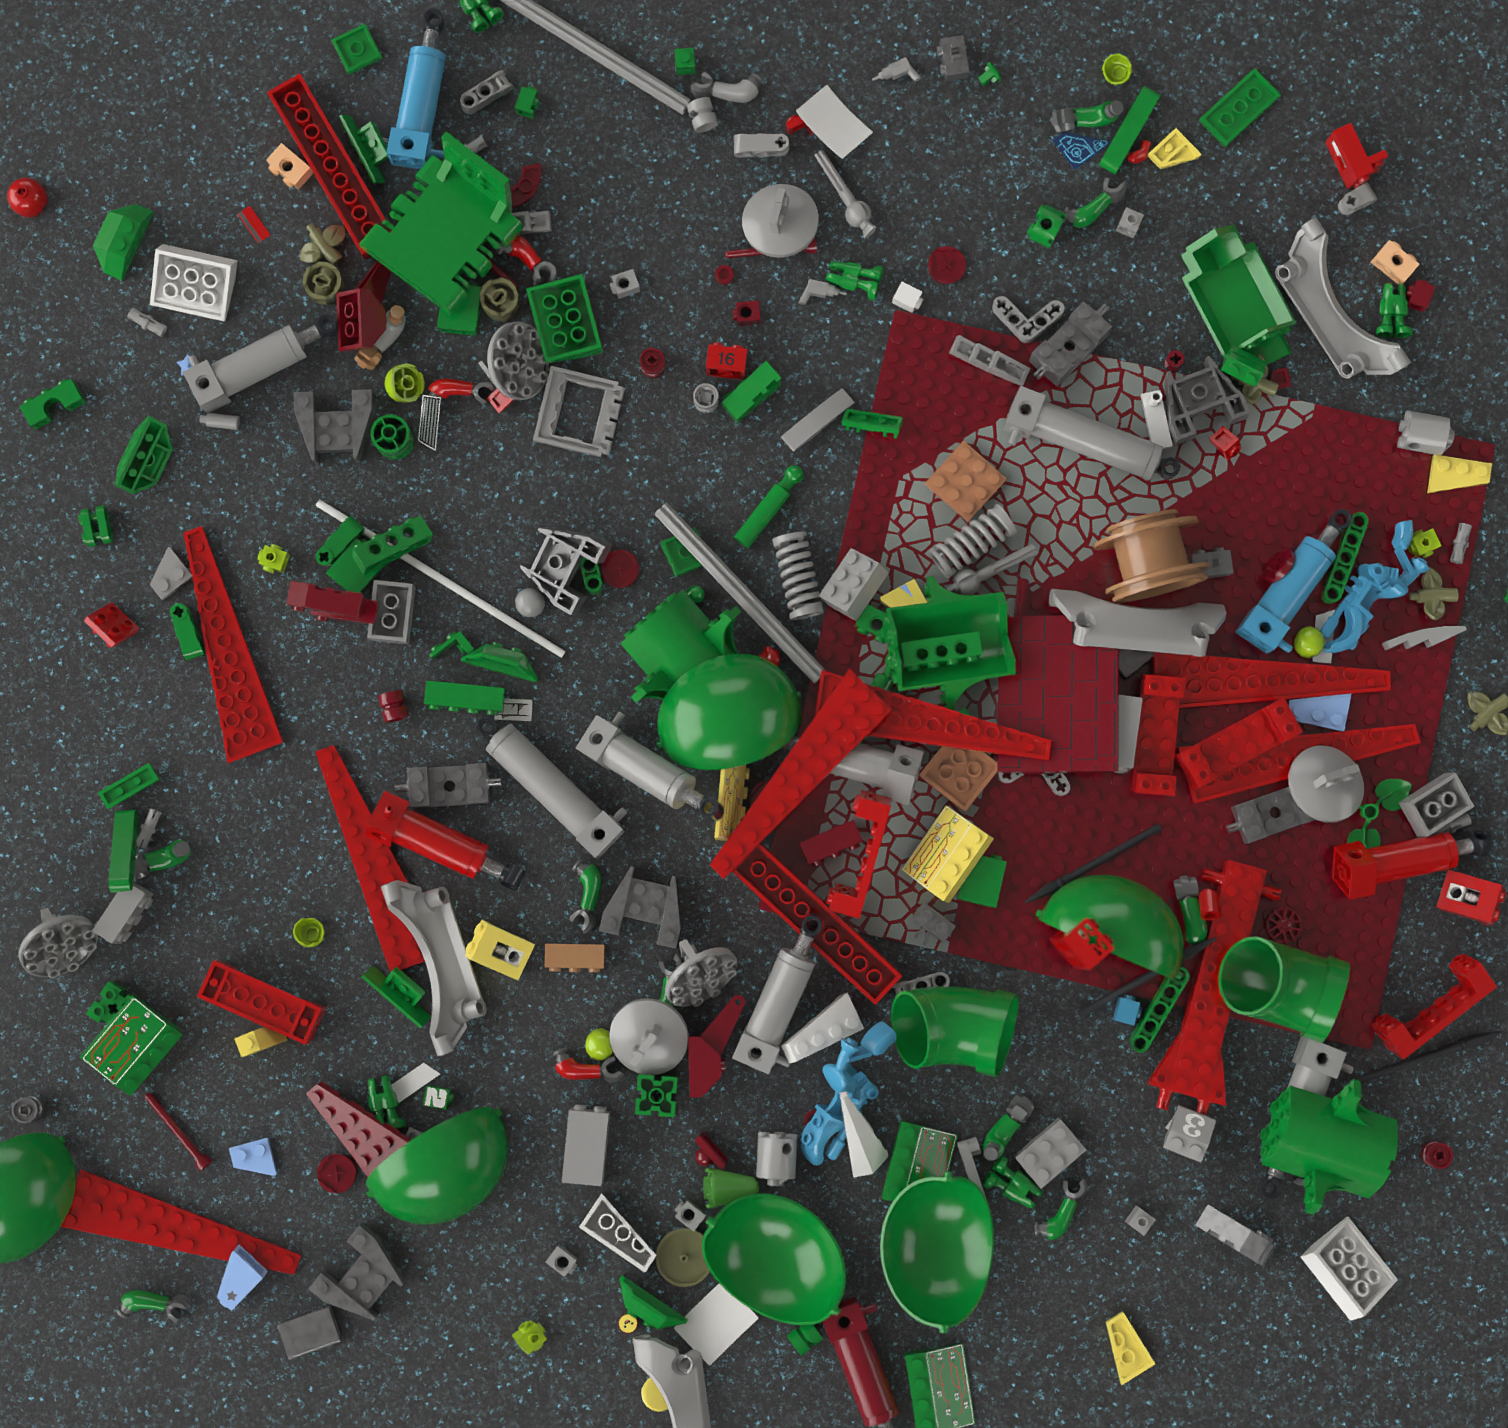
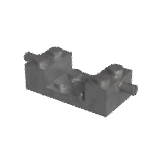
M1083 301L1071 313L1069 320L1048 341L1044 340L1032 352L1029 362L1038 369L1034 376L1040 379L1044 375L1058 387L1108 337L1112 326L1102 316L1109 310V307L1103 304L1096 311ZM1070 343L1074 346V350L1068 351L1064 345Z
M487 763L449 767L407 768L406 784H395V788H402L395 789V793L407 792L410 808L490 803V786H501V778L489 779ZM447 781L455 783V789L451 792H447L444 788Z
M1287 787L1231 807L1236 823L1226 825V827L1229 829V833L1239 830L1244 844L1316 819L1307 815L1297 806L1290 788ZM1272 807L1279 809L1280 815L1278 818H1273L1270 815Z

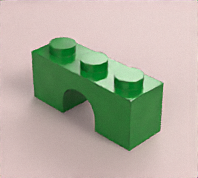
M64 379L58 383V386L43 390L40 393L41 395L36 398L26 399L23 402L24 404L19 407L30 427L37 430L52 421L49 415V408L53 403L62 402L64 408L70 412L85 404L86 401L76 382L72 379Z

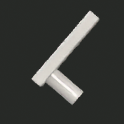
M1161 391L1141 394L1140 397L1150 441L1163 446V449L1171 448L1173 445Z

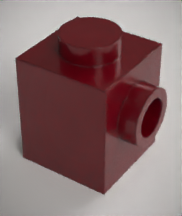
M1417 280L1413 285H1409L1406 291L1408 308L1424 312L1429 307L1435 286L1430 285V282L1426 280Z

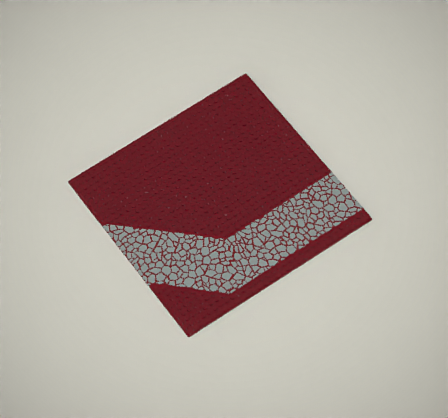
M900 310L894 312L871 412L903 417V424L896 439L893 433H888L887 437H884L881 431L867 430L836 564L837 569L852 548L880 563L889 572L868 605L887 613V607L880 603L879 598L915 579L926 601L928 597H925L923 585H927L926 577L934 576L937 583L943 588L954 584V578L960 571L957 570L953 562L943 552L950 568L954 567L956 573L947 579L935 565L928 550L933 548L936 550V545L938 543L944 544V540L947 537L953 539L954 532L961 533L963 526L970 527L972 520L978 521L981 514L987 515V511L994 508L996 504H999L1008 514L1017 533L1007 537L1005 534L1006 530H1001L1003 525L995 518L1006 540L1001 542L991 527L986 524L990 534L997 543L995 548L991 547L985 536L978 530L981 539L988 548L987 553H983L976 541L969 535L973 546L980 555L978 559H975L969 549L960 541L964 551L971 560V564L967 565L960 554L952 547L957 559L963 566L962 570L972 569L976 572L1030 544L1035 546L1037 554L980 582L979 590L970 596L1003 592L1007 602V617H1014L1017 580L1025 578L1029 580L1026 616L1064 615L1058 607L1049 605L1051 589L1078 591L1113 603L1115 595H1106L1105 590L1123 582L1115 548L1094 550L1093 544L1111 536V534L1107 533V528L1114 524L1154 512L1176 509L1179 512V515L1176 516L1177 518L1185 516L1198 517V523L1180 531L1187 558L1197 550H1205V553L1213 552L1212 549L1224 547V550H1230L1233 574L1230 576L1208 578L1195 585L1166 594L1117 604L1154 609L1180 608L1199 602L1223 604L1226 610V618L1215 634H1209L1206 651L1208 656L1389 670L1391 690L1351 694L1344 731L1415 724L1421 743L1353 761L1358 765L1364 782V795L1361 806L1364 804L1375 805L1377 800L1380 799L1375 794V788L1381 781L1386 779H1401L1409 782L1412 785L1409 795L1426 785L1456 635L1429 648H1426L1424 642H1421L1408 649H1405L1404 644L1400 643L1385 650L1382 643L1422 629L1459 626L1488 484L1427 494L1432 456L1435 454L1397 448L1398 439L1402 435V432H1399L1400 423L1278 395L1273 397L1261 392V399L1257 403H1247L1251 412L1248 418L1235 424H1228L1222 407L1190 418L1196 431L1194 439L1175 446L1171 437L1173 446L1162 449L1161 455L1165 458H1176L1181 465L1179 473L1170 480L1163 479L1158 473H1153L1150 480L1142 478V476H1136L1033 435H1030L1028 439L1019 436L1016 445L1012 446L1008 443L1012 433L1003 430L1020 385L984 371L950 354L949 352L958 335L975 344L980 343L995 352L999 351L1029 367L1030 371L1022 387L1046 395L1044 401L1150 441L1140 395L1160 390L1167 418L1165 376L1168 371L1090 354L1057 387L1044 375L1037 379L1034 373L1038 369L1029 362L1032 352L1042 342L1032 341L1030 343H1023L1017 337ZM1171 372L1174 380L1187 376ZM1234 386V387H1235L1237 390H1239V391H1240L1241 388H1242V387ZM1021 410L1023 414L1028 415L1025 411ZM1222 426L1234 434L1241 444V450L1238 455L1228 461L1224 458V454L1209 441V438ZM1454 435L1452 445L1441 456L1492 463L1495 445ZM963 441L1007 478L968 523L925 485V482ZM1165 465V470L1167 472H1174V468L1172 465ZM1345 509L1351 516L1357 512H1362L1366 514L1369 520L1346 583L1350 588L1354 585V581L1350 580V577H1359L1357 575V568L1361 564L1379 563L1386 567L1399 569V576L1404 572L1391 543L1395 535L1397 523L1412 520L1413 533L1421 529L1423 532L1434 529L1441 546L1433 550V555L1423 560L1427 562V566L1434 568L1440 574L1442 588H1457L1458 590L1457 602L1443 601L1446 610L1440 619L1432 620L1424 611V603L1409 600V593L1416 592L1417 589H1424L1421 585L1423 575L1421 573L1408 585V592L1404 596L1386 599L1378 598L1372 603L1369 612L1374 617L1368 622V629L1361 634L1358 639L1359 642L1353 650L1347 649L1342 652L1332 653L1331 663L1313 662V658L1301 657L1294 647V640L1298 632L1308 626L1315 627L1316 615L1336 610L1348 594L1344 589L1342 597L1337 602L1326 604L1322 601L1321 591L1328 575L1329 567L1288 625L1290 628L1284 635L1283 640L1293 646L1289 653L1277 646L1275 650L1265 654L1235 632L1247 613L1258 604L1272 584L1262 577V573L1266 572L1264 568L1268 560L1275 553L1284 552L1282 550L1284 548L1295 552L1307 536L1317 540L1326 528L1330 515L1335 511ZM1336 516L1337 523L1343 525V518ZM1354 518V524L1358 527H1361V521L1358 518ZM1459 523L1472 526L1468 539L1469 546L1464 553L1462 564L1450 561L1454 547L1453 540L1456 539ZM1342 533L1334 538V542L1329 547L1334 553H1336ZM1348 536V543L1354 545L1355 539L1352 536ZM1407 548L1405 550V553L1410 561V559L1415 558L1414 554L1411 555ZM1341 554V560L1344 563H1348V556ZM1335 572L1334 578L1341 581L1342 575L1339 572ZM1328 590L1329 598L1335 599V592ZM827 605L815 660L827 672L843 677L850 668L865 684L871 685L876 674L883 673L886 668L885 658L889 654V643L882 644L874 640L875 636L869 633L865 636L857 632L858 628L855 627L857 621ZM1344 611L1340 615L1339 623L1333 631V640L1337 639L1345 629L1346 619ZM875 620L871 623L874 630L882 628L880 621ZM1153 659L1128 680H1125L1119 673V695L1139 697L1141 673L1154 674ZM998 677L984 679L968 687L959 696L954 711L960 712L965 707L973 717L998 724ZM820 679L815 684L810 680L797 736L799 739L815 718ZM895 683L890 689V692L941 706L940 694H943V691H940L939 685L898 691L897 683ZM1293 698V699H1285V700H1286V702H1287V704H1288L1289 700L1303 699V698ZM1277 700L1179 708L1175 755L1179 753L1178 747L1193 746ZM1298 722L1303 731L1299 735L1339 732ZM866 736L862 744L893 753L896 750L897 744L923 751L919 774L942 747ZM984 752L997 762L998 754ZM1175 757L1173 775L1177 776L1175 796L1133 792L1131 790L1133 769L1128 770L1124 774L1114 772L1063 773L1070 784V790L1064 796L1055 795L1042 774H1024L1013 782L1004 784L999 780L998 772H996L965 812L918 776L909 805L892 801L860 919L838 913L859 933L1114 991L1150 971V969L1112 953H1109L1091 970L1074 969L1049 940L1059 929L1040 921L1039 917L1036 916L1038 909L1043 910L1052 895L1026 904L1024 902L1048 882L1055 881L1056 878H1061V876L1071 873L1143 831L1159 824L1162 829L1161 831L1078 878L1090 875H1115L1131 879L1146 886L1160 896L1173 911L1181 927L1184 949H1186L1189 945L1185 939V922L1179 904L1180 901L1176 898L1174 880L1186 875L1188 877H1195L1199 893H1201L1205 889L1217 891L1218 887L1216 883L1201 880L1202 875L1210 876L1202 873L1203 869L1207 868L1221 873L1225 860L1267 870L1264 883L1267 886L1280 888L1281 894L1272 893L1279 895L1280 898L1276 901L1263 896L1260 897L1250 937H1260L1274 941L1266 931L1268 915L1278 907L1295 909L1303 920V931L1296 941L1284 945L1323 958L1332 956L1350 963L1345 994L1326 1040L1370 1049L1375 1034L1371 1024L1375 1022L1379 1014L1406 879L1376 885L1375 895L1349 900L1332 879L1334 846L1347 844V838L1353 830H1363L1366 819L1360 815V809H1357L1355 813L1342 821L1323 822L1313 820L1244 844L1239 830L1229 833V829L1226 827V825L1236 823L1231 807L1289 787L1288 779L1193 804L1185 773ZM831 773L777 826L771 850L777 858L825 902H827L830 887L834 888L835 883L855 888L858 875L862 876L860 872L862 859L868 856V854H865L868 838H873V835H870L873 821L855 816L856 810H853V804L856 794L860 795L861 790L883 795L884 791L883 788ZM1012 773L1003 774L1002 778H1008V780H1010V775ZM1046 773L1048 776L1055 775V773ZM1058 775L1055 779L1050 780L1051 783L1056 781V783L1058 784V787L1056 788L1057 791L1061 790L1062 792H1065L1064 787H1066V785L1064 783L1060 784L1058 781V779L1061 778L1060 775ZM1381 802L1378 808V816L1372 819L1367 826V829H1375L1379 833L1380 846L1414 839L1416 834L1402 808L1397 811H1389L1382 806ZM946 805L994 838L983 856L991 858V854L1003 857L1002 861H1006L996 908L956 899L957 893L950 903L944 902L902 870ZM1272 807L1270 815L1273 818H1278L1280 815L1279 809ZM854 819L863 842L859 843L861 847L849 851V848L842 850L843 855L834 859L828 856L823 859L824 863L815 867L813 864L808 865L799 843ZM760 898V910L776 913ZM923 902L956 926L944 942H941L931 934L928 943L924 946L922 942L925 940L927 930L920 934L917 939L913 937L917 931L922 929V926L911 919V917ZM1280 910L1277 913L1282 916L1284 910ZM1287 910L1286 917L1289 918L1291 911ZM1275 914L1271 917L1275 921L1279 919ZM1295 914L1293 916L1292 921L1298 920ZM1271 921L1269 922V928L1276 925ZM1293 923V928H1299V923ZM1277 928L1271 931L1273 935L1279 932ZM1292 930L1295 937L1298 931ZM1289 932L1286 933L1287 940L1291 939ZM1282 934L1277 939L1283 940ZM1200 952L1193 958L1184 960V963L1181 964L1188 970L1189 980L1174 1005L1182 1007L1187 1005ZM1159 974L1125 994L1153 999L1165 976ZM1167 987L1164 994L1166 996L1172 995L1174 988ZM1232 1009L1229 1014L1230 1018L1300 1033L1272 1022L1239 1014Z

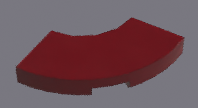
M540 163L522 167L520 180L515 186L510 188L512 209L524 205L538 190L542 175Z

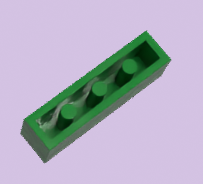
M426 681L424 704L429 706L431 710H440V707H446L451 712H460V709H467V713L471 714L487 711V715L498 716L499 713H504L506 689Z

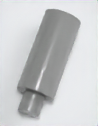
M207 413V416L200 415L199 422L206 423L207 427L238 430L240 417Z

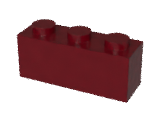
M853 819L800 842L799 845L808 865L813 864L815 867L824 863L823 859L828 856L834 859L843 855L842 850L849 848V851L861 847L859 843L863 842Z

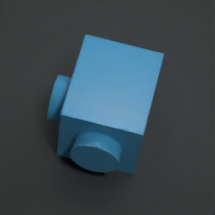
M1125 994L1124 998L1118 997L1112 1020L1135 1025L1136 1018L1139 1019L1142 1007H1139L1140 1002L1135 1001L1136 997Z

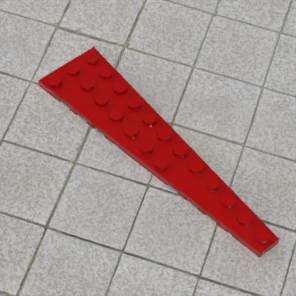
M200 526L183 534L190 561L198 612L200 613L201 628L209 670L212 676L216 706L219 712L227 763L230 764L284 742L204 528Z
M1153 652L1154 674L1185 678L1184 698L1180 697L1179 708L1391 690L1389 670L1208 655L1198 657L1185 654Z
M850 668L711 862L710 866L723 879L892 711Z
M821 670L815 716L840 683L843 676ZM867 685L892 710L867 736L1049 761L1051 740L902 694L890 692L876 686Z
M1415 724L1298 735L1217 777V779L1194 790L1187 777L1186 779L1193 804L1288 779L1289 770L1295 758L1306 749L1314 746L1336 748L1349 756L1353 761L1421 742ZM1192 746L1178 747V751L1180 753Z
M333 745L315 751L390 973L395 967L402 970L425 962L423 954L409 929L388 909L381 886L396 880L409 883L408 880L405 878L390 847L365 836L367 824L372 814L336 747Z
M83 1169L80 1170L76 1179L75 1194L70 1210L60 1226L229 1261L231 1253L240 1245L265 1269L293 1275L302 1257L299 1253Z

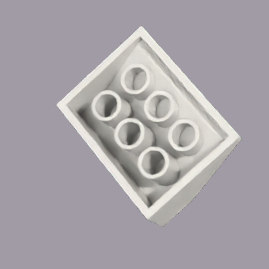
M162 244L155 250L150 305L225 321L236 278L237 260Z
M1349 1217L1339 1222L1312 1244L1301 1256L1302 1260L1350 1321L1364 1317L1398 1280Z

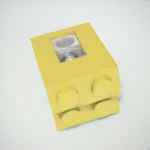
M481 920V923L474 930L473 940L466 947L465 957L519 980L535 944L498 928L485 920ZM499 941V942L505 944V945H506L505 948L502 947L501 945H500V946L497 945V942ZM493 951H494L495 954H500L501 957L498 958V957L493 956V955H492ZM514 951V957L509 960V954Z

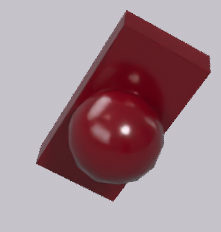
M702 1132L696 1137L695 1142L701 1147L695 1154L697 1163L701 1166H709L714 1162L720 1170L724 1168L729 1159L707 1134Z

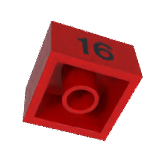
M723 343L708 345L706 376L738 380L745 379L747 349H744V346L732 345V347H726Z

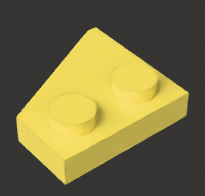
M1177 128L1148 153V157L1160 169L1195 160L1201 156V153Z

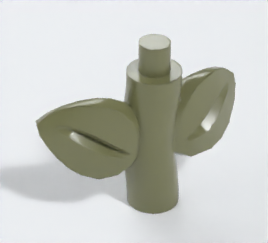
M313 223L309 224L306 228L310 232L309 237L313 242H308L304 245L300 253V260L306 263H315L324 256L332 265H337L342 261L343 256L334 247L343 243L345 238L344 227L342 225H331L322 232L320 227L316 228Z
M1260 354L1256 356L1265 361L1263 356H1261ZM1267 365L1256 387L1231 376V380L1237 381V385L1243 386L1240 392L1244 395L1248 404L1257 403L1261 399V392L1274 397L1278 388L1277 383L1266 379L1269 373Z
M1429 567L1430 569L1422 575L1421 585L1424 589H1417L1416 592L1409 593V600L1424 603L1425 613L1432 620H1438L1444 615L1446 610L1443 601L1457 602L1458 590L1457 588H1442L1440 574L1434 568Z
M1474 691L1468 693L1469 706L1473 712L1478 713L1473 718L1474 722L1469 727L1476 731L1478 728L1483 729L1487 725L1492 732L1499 735H1507L1508 717L1501 713V711L1508 708V696L1502 694L1491 702L1489 697L1482 692Z

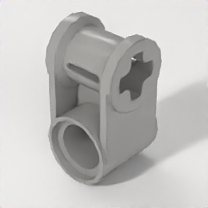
M1367 182L1347 193L1339 201L1338 209L1342 214L1349 215L1369 206L1378 198Z

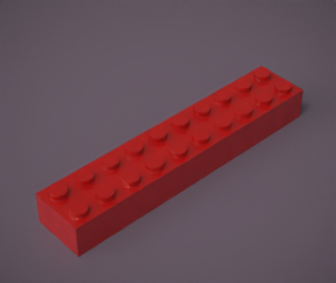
M298 74L269 90L267 94L366 261L372 256L360 248L359 243L375 224L380 225L390 233L381 224L386 219L301 74Z
M762 843L732 871L799 935L801 934L800 929L805 916L809 913L818 914L822 918L823 924L821 931L816 939L813 940L811 946L875 1005L902 977V973L837 912L830 911L829 905ZM809 920L807 926L815 929L818 923L815 920Z

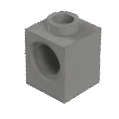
M1126 207L1116 231L1134 238L1144 215Z
M633 269L611 276L612 283L609 284L612 293H617L618 299L640 292ZM622 281H627L629 283V286L626 288L619 287V283Z
M688 1199L685 1203L681 1201L675 1209L677 1212L675 1218L692 1231H695L706 1216L704 1211ZM686 1209L694 1211L695 1216L692 1219L684 1217L683 1212Z
M1135 1206L1125 1222L1145 1236L1155 1222V1219L1138 1206Z
M558 1244L545 1263L565 1277L567 1273L571 1275L578 1265L575 1262L578 1258ZM559 1257H566L569 1261L568 1265L565 1267L560 1266L558 1263Z

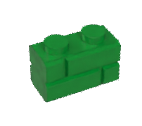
M1232 345L1223 360L1221 371L1256 387L1264 374L1267 362Z

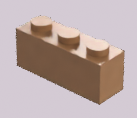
M545 944V967H549V971L561 972V968H569V972H581V968H589L588 972H600V968H605V945Z

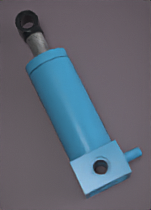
M435 8L427 10L424 14L425 34L423 45L411 47L397 124L396 128L391 127L387 147V156L391 165L420 170L431 155L442 159L445 157L444 151L433 149L434 144L431 139L446 55L436 49L438 37L445 27L442 13ZM434 18L439 19L435 24L430 23Z
M1339 509L1331 514L1326 528L1317 540L1309 536L1303 539L1294 552L1296 557L1291 569L1283 578L1272 583L1258 604L1247 613L1235 630L1238 635L1265 654L1275 650L1277 646L1288 653L1292 650L1293 646L1283 640L1284 635L1290 628L1288 626L1336 559L1335 553L1329 547L1334 542L1333 539L1341 535L1343 530L1351 524L1352 516L1347 510ZM1336 516L1343 518V525L1337 523Z

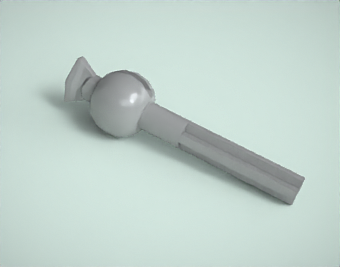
M820 150L814 156L847 207L845 211L847 222L853 227H860L863 230L864 239L869 237L876 228L869 221L871 218L870 207L863 201H856L824 150Z
M1030 544L976 572L972 569L961 570L956 574L954 584L944 589L953 593L959 592L962 595H973L979 590L980 582L1036 555V548Z

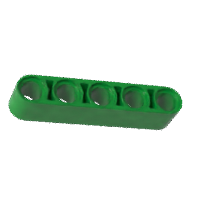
M1144 85L1099 164L1100 167L1113 174L1117 173L1161 94Z
M1362 512L1352 515L1351 524L1343 530L1335 553L1336 559L1330 566L1321 591V599L1326 604L1337 602L1343 595L1369 521L1366 514ZM1354 518L1360 519L1361 527L1354 524ZM1348 536H1352L1355 539L1354 545L1348 543ZM1341 554L1348 556V563H1344L1341 560ZM1335 572H1339L1342 575L1341 581L1334 578ZM1328 590L1335 592V599L1329 598Z
M136 809L115 812L109 870V889L111 893L133 890L139 824Z
M1183 965L1180 966V969L1184 971L1181 980L1165 976L1131 1034L1129 1041L1136 1052L1143 1053L1149 1048L1188 982L1189 972ZM1167 987L1174 988V992L1170 996L1164 994ZM1163 1004L1164 1010L1157 1013L1154 1011L1156 1005ZM1153 1021L1154 1027L1147 1030L1144 1028L1146 1022ZM1143 1038L1144 1044L1139 1047L1135 1046V1040Z

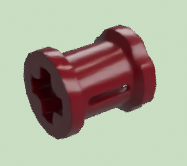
M1178 350L1171 351L1164 360L1165 367L1169 371H1177L1184 362V355ZM1172 357H1174L1175 361H1178L1176 364H1174V361H1170Z

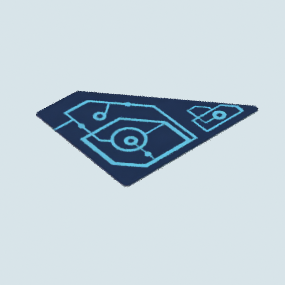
M1066 132L1061 133L1052 140L1074 170L1111 144V141Z

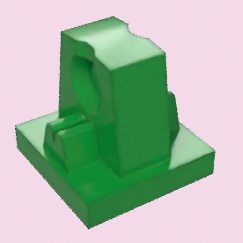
M988 62V66L984 68L986 72L978 77L983 86L990 81L993 83L997 81L1000 83L1002 81L995 65Z

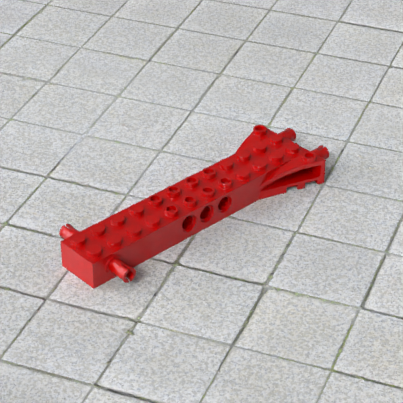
M1231 860L1224 861L1221 873L1204 868L1202 872L1210 876L1202 875L1201 880L1218 884L1216 892L1219 895L1221 916L1216 920L1208 922L1206 940L1214 937L1217 939L1200 952L1180 1032L1166 1051L1161 1062L1157 1065L1152 1076L1146 1082V1084L1159 1087L1160 1094L1156 1107L1168 1110L1171 1095L1174 1092L1197 1098L1199 1102L1196 1112L1206 1116L1208 1115L1210 1104L1216 1103L1226 1106L1221 1045L1231 1009L1224 1002L1220 993V966L1226 953L1235 943L1250 937L1260 897L1263 896L1278 901L1280 896L1272 893L1281 894L1280 888L1265 885L1264 880L1267 870Z

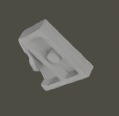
M168 547L150 586L161 600L164 601L193 577L172 548Z

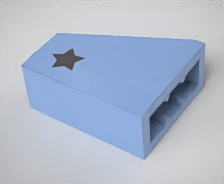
M240 1245L230 1255L217 1295L220 1303L231 1311L268 1272Z

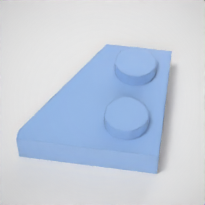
M269 1137L229 1148L234 1168L273 1176L278 1174Z

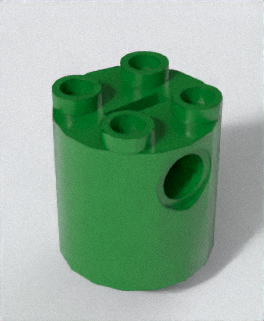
M387 414L379 417L374 422L370 436L373 444L384 457L389 460H399L405 458L414 448L413 433L402 418Z

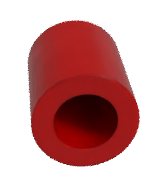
M1205 889L1198 895L1200 917L1207 921L1216 920L1221 916L1218 892L1213 889Z

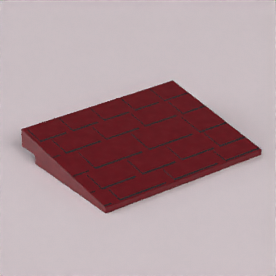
M1065 615L1007 617V631L1015 657L1016 674L998 677V725L1051 740L1049 761L998 754L997 772L1002 774H1046L1119 771L1118 648L1076 645L1073 642L1076 628L1075 622L1069 621Z

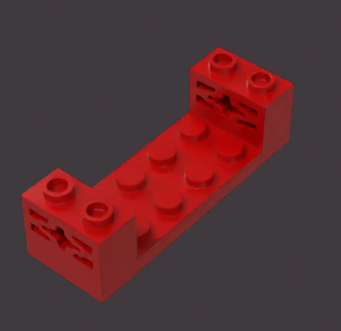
M1141 673L1139 698L1143 699L1131 790L1135 793L1175 796L1177 776L1173 775L1179 701L1180 697L1184 698V677Z
M1281 698L1178 753L1175 757L1195 790L1269 749L1303 733L1285 698Z
M861 790L860 795L856 794L853 804V810H856L855 816L873 821L870 834L873 835V838H868L865 854H868V856L862 859L860 867L862 876L858 875L855 888L835 883L834 888L830 887L826 902L830 904V911L860 919L891 809L892 798Z
M1086 917L1068 933L1058 930L1049 938L1074 969L1091 970L1115 949L1112 946L1114 943L1106 933L1102 935L1098 930L1100 926L1093 918L1089 920ZM1088 935L1096 936L1095 944L1088 943L1090 940Z
M1465 954L1456 956L1448 966L1460 984L1453 986L1443 997L1437 998L1433 1005L1422 1010L1412 1021L1403 1024L1387 1013L1377 1017L1371 1026L1386 1048L1402 1059H1405L1493 991L1497 986L1479 961Z
M213 960L197 995L198 998L304 1045L311 1044L327 1008L309 999L299 998L238 971L237 967L221 960Z

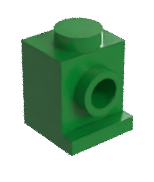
M521 88L515 105L516 114L535 119L534 109L537 110L540 102L536 88Z

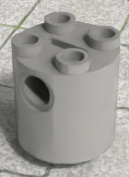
M1406 410L1404 420H1401L1399 425V432H1402V435L1398 439L1397 448L1441 456L1452 445L1455 431L1450 427V418Z
M758 1132L756 1177L766 1178L769 1186H783V1183L788 1179H795L797 1134Z

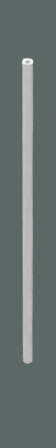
M319 500L316 504L318 508L341 522L348 517L322 500ZM367 528L362 533V535L370 540L376 535ZM406 554L400 557L562 658L565 654L563 649L411 555Z

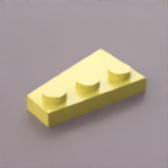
M1433 455L1427 494L1488 484L1490 482L1492 463Z
M1123 1311L1106 1321L1120 1384L1123 1385L1155 1365Z

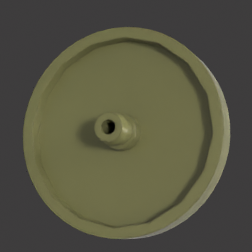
M678 1228L670 1231L662 1238L656 1250V1265L659 1273L666 1281L675 1286L689 1287L698 1284L708 1275L710 1270L702 1253V1238L704 1236L697 1230L692 1231L690 1228Z

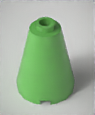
M713 1168L705 1170V1172H708V1177H704L703 1191L704 1199H708L709 1204H705L707 1208L727 1205L737 1198L759 1192V1182L755 1181L754 1177Z

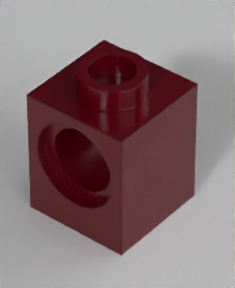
M759 301L735 303L736 309H732L733 321H737V326L760 324ZM743 310H749L751 312V315L749 317H743L741 315V312Z

